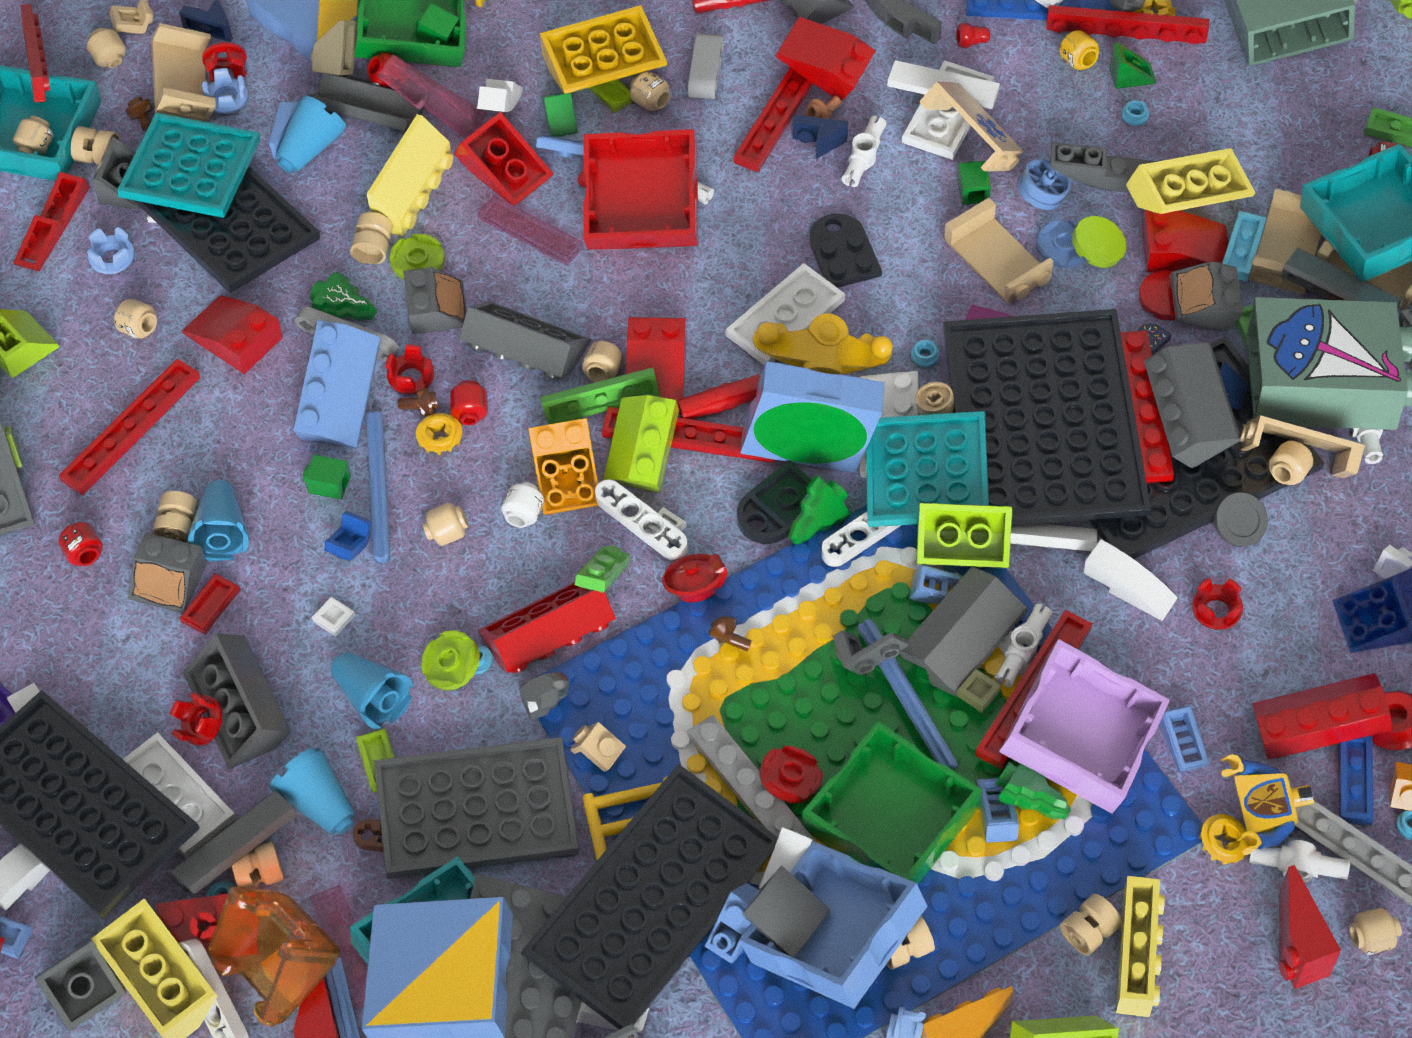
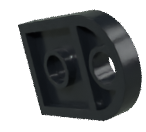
M830 214L818 219L813 224L810 230V246L823 278L839 288L882 276V269L867 234L858 220L845 214ZM836 224L840 226V229L831 232L826 229V226Z
M790 460L748 492L739 502L737 507V523L742 534L748 539L761 544L777 543L787 538L793 521L801 513V502L807 495L806 487L812 479ZM752 520H759L764 525L754 529L748 526V523Z

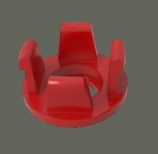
M229 42L217 43L208 47L202 54V62L206 71L209 72V80L211 82H214V70L232 69L236 80H238V76L241 75L244 78L247 74L245 70L246 51L238 44ZM221 52H226L227 57L224 58L217 56Z
M407 344L404 355L395 358L393 354H389L387 357V380L395 391L408 395L417 394V390L429 387L433 382L434 367L432 361L423 356L420 346ZM414 368L421 372L422 377L414 382L412 377L401 376V374L407 369Z
M1210 578L1202 581L1197 588L1198 592L1195 594L1192 602V611L1195 618L1202 625L1215 630L1228 629L1237 624L1243 613V603L1240 598L1241 587L1230 578L1224 585L1212 584ZM1213 600L1222 601L1228 607V614L1224 617H1215L1214 611L1207 604Z
M193 692L190 694L192 698L190 702L176 700L173 704L170 714L181 720V730L175 729L172 731V734L183 742L187 741L195 746H204L210 743L219 732L222 723V709L214 697ZM209 711L210 717H201L203 713Z

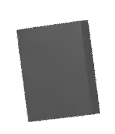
M114 137L110 139L92 179L99 203L140 210L141 207L133 200L118 196L117 189L136 152Z
M89 940L34 977L43 994L69 1031L126 994L92 940Z

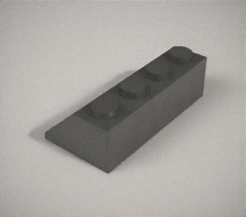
M491 301L468 307L459 338L468 342V346L472 349L480 351L484 349L494 352L493 356L503 360L514 359L519 361V366L530 370L538 368L545 371V376L553 379H560L570 375L591 341L588 337Z
M1207 342L1168 346L1144 360L1172 457L1194 468L1241 441L1211 344Z
M215 633L183 673L192 692L214 697L219 702L222 709V723L214 739L228 769H232L276 749L289 735L291 730L245 636ZM209 711L203 713V716L210 717Z

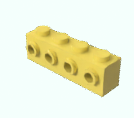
M1127 876L1123 891L1116 1013L1149 1017L1152 1006H1158L1160 986L1155 985V975H1160L1162 957L1161 955H1156L1157 944L1161 945L1163 925L1158 924V914L1163 915L1165 896L1159 894L1160 879Z

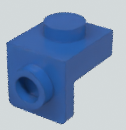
M344 512L342 514L341 527L325 540L324 551L334 554L338 558L351 561L367 546L371 521L352 512Z

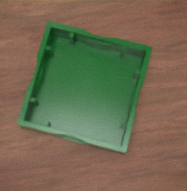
M357 0V32L354 57L372 59L380 53H389L407 63L461 67L465 50V0ZM431 3L459 17L458 26L454 27L453 36L448 46L440 45V41L437 40L435 44H430L416 37L418 26L415 25L416 19L421 10L426 12Z
M877 721L852 751L845 766L827 781L802 811V825L812 837L828 848L846 854L860 864L883 869L913 881L918 885L980 808L982 789L946 765L928 758L914 744Z

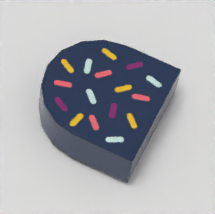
M1144 324L1137 330H1148L1152 356L1171 340V334L1157 324Z

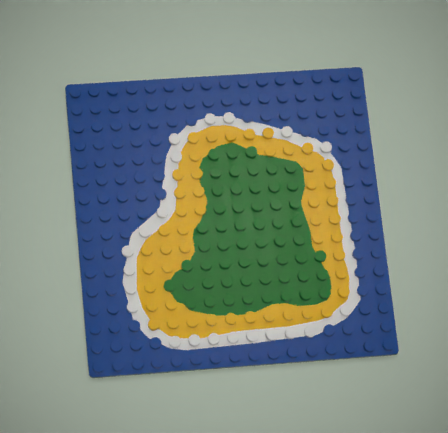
M866 505L850 513L849 517L840 526L833 525L826 531H817L811 539L797 545L793 543L727 577L721 588L717 589L711 597L693 603L681 601L541 674L559 672L566 675L569 679L568 695L562 698L556 706L550 708L548 715L537 719L549 738L562 737L566 765L584 793H592L594 797L661 783L663 778L669 776L675 767L680 764L753 818L688 737L687 730L711 715L716 717L759 771L763 758L774 748L777 750L783 749L784 746H794L804 749L813 755L818 761L817 766L823 772L822 785L819 791L829 779L834 777L845 766L852 751L877 721L914 744L925 756L935 761L879 665L875 666L873 671L862 675L844 668L836 656L835 649L837 647L833 638L835 634L843 630L859 638L862 648H866L867 644L859 633L858 626L865 620L870 619L875 623L883 637L892 632L908 640L939 605L909 599L912 577L920 565L916 561L918 524L901 525L841 566L833 567L827 565L821 555L823 541L867 512ZM860 530L850 534L851 538L856 541H862L867 537L866 533ZM830 548V554L836 552L839 555L840 549L835 551ZM922 564L960 576H964L971 567H975L996 576L1027 607V613L978 669L996 681L995 675L999 672L1006 659L1005 653L1010 646L1013 630L1027 622L1035 605L1006 568ZM924 581L923 586L927 587V582ZM936 583L935 590H939L940 584ZM948 585L947 593L952 590V585ZM721 616H726L727 618L734 617L736 619V628L733 633L752 640L749 650L744 651L726 642L719 644L715 638L709 635V630L712 628L711 623ZM1048 622L1042 630L1043 637L1038 644L1037 653L1052 631V627ZM1018 644L1021 647H1029L1027 644ZM899 653L895 657L958 763V767L953 771L976 786L979 779L999 778L1004 769L1001 770L976 757L975 752L1030 664L1021 668L1012 687H1005L1007 680H1004L998 695L981 713L957 695L954 696L932 686L926 669L901 658ZM599 722L626 746L608 771L603 772L582 752L574 754L570 751V748L575 743L573 740L574 735L584 725L588 727ZM1145 748L1141 764L1127 795L1113 814L1046 778L1048 785L1061 793L1067 800V805L1071 808L1066 819H1051L1033 809L1023 810L1015 805L1019 822L1018 839L1015 841L988 843L985 839L981 810L979 808L918 884L919 890L927 904V908L921 916L932 935L935 946L934 951L919 958L910 956V962L893 970L886 964L854 1009L751 963L744 950L735 962L731 964L705 947L713 928L691 954L690 959L741 1038H866L889 1025L891 1014L898 1015L899 1007H905L906 1011L911 1012L1057 928L1072 912H1079V906L1092 894H1099L1107 899L1124 889L1127 876L1145 877L1202 844V839L1198 838L1202 830V822ZM1011 758L1008 761V763L1010 762L1015 766H1018L1020 764L1019 762ZM1000 792L987 793V795L1000 794ZM649 798L598 809V813L604 824L630 819L638 813ZM812 799L803 803L784 802L802 823V811ZM617 834V835H612V837L614 838V840L616 839V837H617L619 834ZM815 839V841H816L817 843H819V844H821V845H823V846H826V845H824L823 843H821L820 841H818L817 839ZM771 855L748 883L760 890L759 886Z

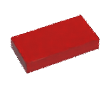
M214 573L180 616V621L206 635L239 593L240 586Z

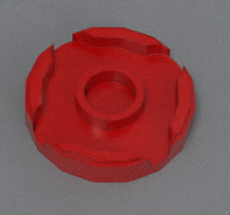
M1161 270L1153 272L1144 278L1140 285L1139 302L1143 310L1153 314L1155 318L1160 320H1176L1170 274L1174 271Z
M784 746L783 749L777 750L776 748L771 749L763 758L759 771L761 782L767 791L779 800L789 803H803L812 799L819 791L823 779L822 769L820 770L817 766L818 761L815 757L804 749L794 746Z

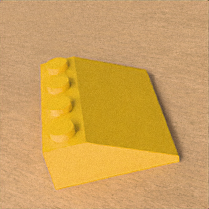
M641 5L540 33L542 56L551 76L564 94L667 65V60Z

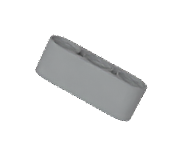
M696 33L688 83L689 98L716 99L715 91H717L719 80L718 70L720 71L721 50L723 51L724 44L723 35Z

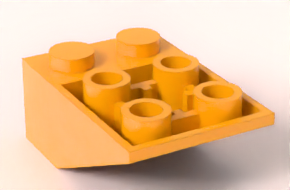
M587 418L528 428L538 488L544 497L543 515L599 506L595 496L598 480Z

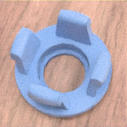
M227 68L214 70V82L209 86L206 81L202 82L203 96L213 97L216 100L214 113H234L244 107L248 100V91L243 77L240 75L238 80L232 79ZM225 92H231L236 95V99L234 100L232 95L218 96Z
M117 227L115 235L105 236L103 231L98 228L89 235L91 247L87 254L89 263L94 270L103 274H114L125 270L132 263L135 252L132 243L128 240L129 236L126 231ZM118 250L113 255V263L103 262L102 257L105 252Z
M899 1007L898 1015L891 1014L887 1038H921L926 1014L924 1012H919L918 1014L906 1011L905 1007Z

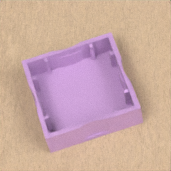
M1058 639L1047 655L999 752L1113 814L1125 799L1141 764L1144 748L1155 734L1170 700L1131 678L1121 676L1109 670L1098 660Z

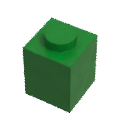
M431 3L426 12L421 10L416 19L415 25L418 26L416 37L430 44H435L437 40L440 41V45L448 46L453 36L454 27L458 26L459 17Z
M986 161L958 163L957 183L962 205L979 204L990 198L991 184L988 171H984L981 168Z
M313 455L310 465H306L303 472V482H306L308 493L343 499L351 477L348 461Z

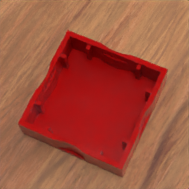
M694 129L653 131L645 134H628L623 132L584 134L583 171L586 179V194L583 201V239L588 250L699 246L698 141Z

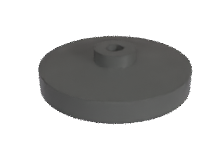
M1234 493L1225 497L1218 504L1214 514V524L1217 533L1226 543L1232 546L1245 547L1258 542L1264 536L1268 526V516L1265 507L1256 497L1247 493Z

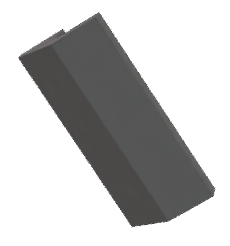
M322 73L318 93L308 94V96L326 105L324 110L407 131L417 114L422 115L430 99V96L403 89L392 90L377 86L369 80L349 75Z
M1300 248L1295 250L1282 270L1281 277L1327 300L1397 302V309L1401 302V298L1367 281L1361 282L1357 276Z
M971 567L907 640L909 646L900 651L901 658L925 668L932 686L956 696L959 687L975 669L978 670L1027 613V607L996 576Z
M275 791L167 873L185 893L190 890L193 894H196L296 817L297 813L294 807Z

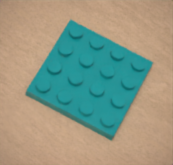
M155 113L117 189L118 196L120 198L224 218L258 147L260 134L259 132Z
M985 411L882 417L879 419L866 448L867 517L869 527L918 524L920 503L989 505Z

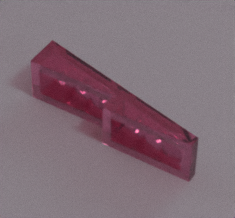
M395 55L389 58L377 74L380 79L420 110L424 106L462 138L466 139L474 133L487 115L483 110L478 109L475 105Z

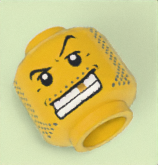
M1077 30L1065 36L1060 44L1059 53L1060 57L1072 68L1081 71L1096 63L1099 55V46L1088 34Z

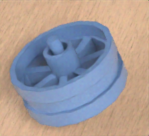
M1035 159L1028 163L1018 178L1017 188L1021 196L1034 207L1043 210H1053L1059 207L1070 191L1071 181L1069 177L1052 169L1050 161Z

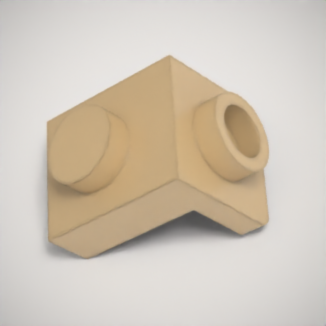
M140 0L137 8L112 5L109 12L113 29L116 32L145 33L148 24H151L153 20V10L149 7L147 0Z
M597 722L588 727L584 725L576 732L573 737L575 743L570 748V751L574 754L582 752L605 772L611 768L626 746L602 724Z

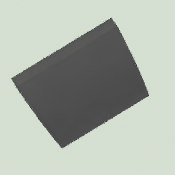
M781 865L759 890V894L741 915L784 954L794 957L818 928L830 909Z

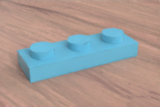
M1242 211L1238 213L1222 264L1237 267L1238 279L1247 282L1267 218Z

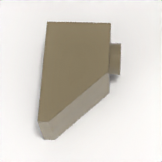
M340 20L314 44V49L311 53L312 71L335 75H353L357 21Z

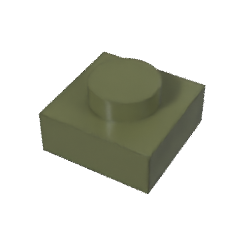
M975 669L959 687L957 696L982 713L998 695L1001 685Z

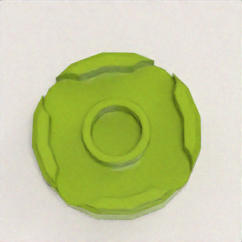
M1085 217L1076 225L1072 233V244L1076 253L1081 258L1084 256L1089 260L1088 263L1095 267H1113L1124 257L1127 249L1126 239L1122 231L1115 223L1104 217Z
M418 233L412 234L407 239L404 237L399 239L392 246L389 259L393 272L404 280L403 271L433 267L441 271L445 262L444 249L437 239L430 235Z
M450 630L439 634L440 637L435 641L431 640L427 644L421 658V670L425 678L432 686L443 691L456 690L466 685L474 676L479 666L480 658L478 646L470 636L458 630Z

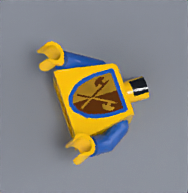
M1234 754L1221 758L1222 762L1226 761L1231 765V769L1221 771L1223 776L1228 777L1236 773L1239 775L1234 776L1247 831L1238 837L1237 841L1245 840L1249 843V847L1245 848L1242 853L1248 855L1255 849L1278 846L1294 830L1295 824L1298 823L1295 807L1314 804L1310 785L1291 789L1287 774L1282 773L1278 768L1257 761L1240 760Z

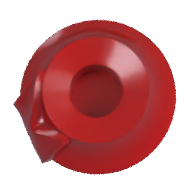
M691 554L674 561L665 570L662 576V584L668 592L677 595L682 601L700 602L711 597L717 589L721 588L727 577V569L718 554Z
M1403 691L1384 692L1390 711L1392 730L1372 735L1373 743L1387 750L1409 749L1412 747V694Z

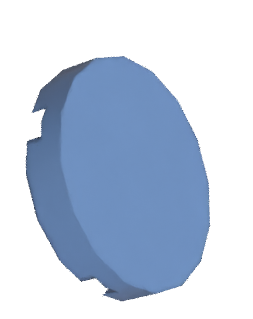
M1054 220L1042 227L1037 236L1036 246L1039 255L1044 261L1051 258L1054 261L1053 266L1067 268L1075 267L1086 260L1084 256L1081 258L1076 253L1072 244V233L1078 222Z

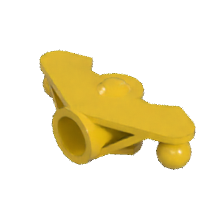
M831 313L815 317L810 323L809 329L789 331L782 322L776 324L764 322L754 332L752 338L756 349L787 365L835 375L850 374L884 365L890 360L893 351L892 341L886 336L874 337L865 333L857 339L849 335L848 327L844 320Z

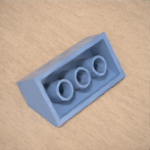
M317 321L293 430L301 440L357 448L381 341L379 336L346 324Z

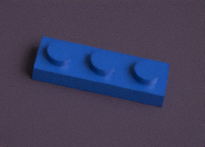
M1371 735L1338 743L1339 817L1350 824L1372 825L1374 820L1373 740Z

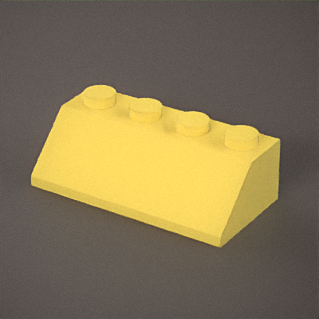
M416 115L367 192L370 212L380 213L388 217L393 224L391 233L401 237L405 235L408 229L411 230L414 227L419 210L426 208L429 194L432 189L436 190L439 187L442 173L445 169H450L453 163L450 142L423 116Z
M1231 148L1139 165L1126 184L1138 208L1160 214L1251 197L1256 193Z
M145 899L141 900L91 938L104 959L163 1038H186L200 1027L217 994Z

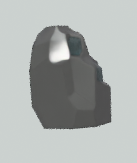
M559 672L544 674L528 680L519 688L522 703L531 720L548 715L549 710L556 708L558 702L568 695L570 684L566 675Z

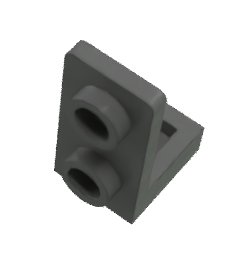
M843 630L833 636L837 647L835 649L837 658L844 668L858 675L873 671L875 666L887 659L896 657L901 650L909 646L906 639L892 632L864 649L859 638Z

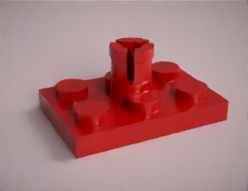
M254 890L156 904L157 916L178 943L190 939L199 940L212 963L262 956L256 893Z

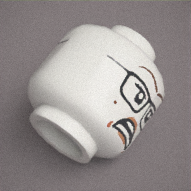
M523 482L522 484L512 485L508 489L501 506L505 520L510 525L518 528L534 524L538 520L544 505V497L532 483Z

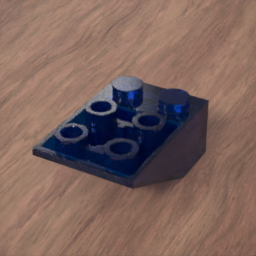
M1412 568L1332 600L1350 653L1412 643Z

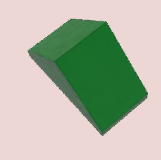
M1118 42L1113 45L1110 72L1115 89L1156 84L1150 62Z
M564 92L542 95L541 98L550 135L559 137L578 133L571 93L564 94Z

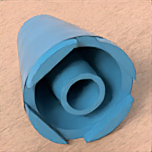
M303 96L298 101L276 153L277 165L287 173L292 171L299 172L340 137L346 129V124L338 114L333 112L330 115L324 110L326 105L313 97Z
M223 480L212 481L205 487L188 533V543L201 546L206 561L232 560L234 557L231 554H238L241 551L243 554L249 545V534L235 489L232 484Z
M351 652L343 653L333 661L331 668L333 678L361 719L369 727L380 729L382 727L379 725L385 723L388 719L391 725L409 707L412 696L409 695L410 687L413 688V683L405 674Z
M311 747L298 754L285 765L288 770L284 776L281 777L277 773L271 781L270 789L273 792L277 791L295 809L329 834L338 833L342 835L353 826L354 822L352 819L355 816V812L320 747H317L316 750Z

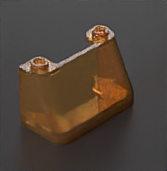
M231 886L207 954L217 973L228 977L233 976V974H241L264 1000L255 1003L253 1012L257 1016V1020L264 1025L275 1026L285 1022L335 966L341 950L290 896L277 891Z

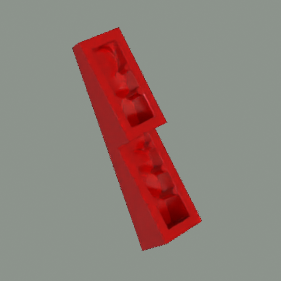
M62 172L59 173L41 215H34L15 257L14 265L40 272L90 189L84 178ZM25 258H26V259H29V260L36 261V262H34V263L27 262V261H25Z

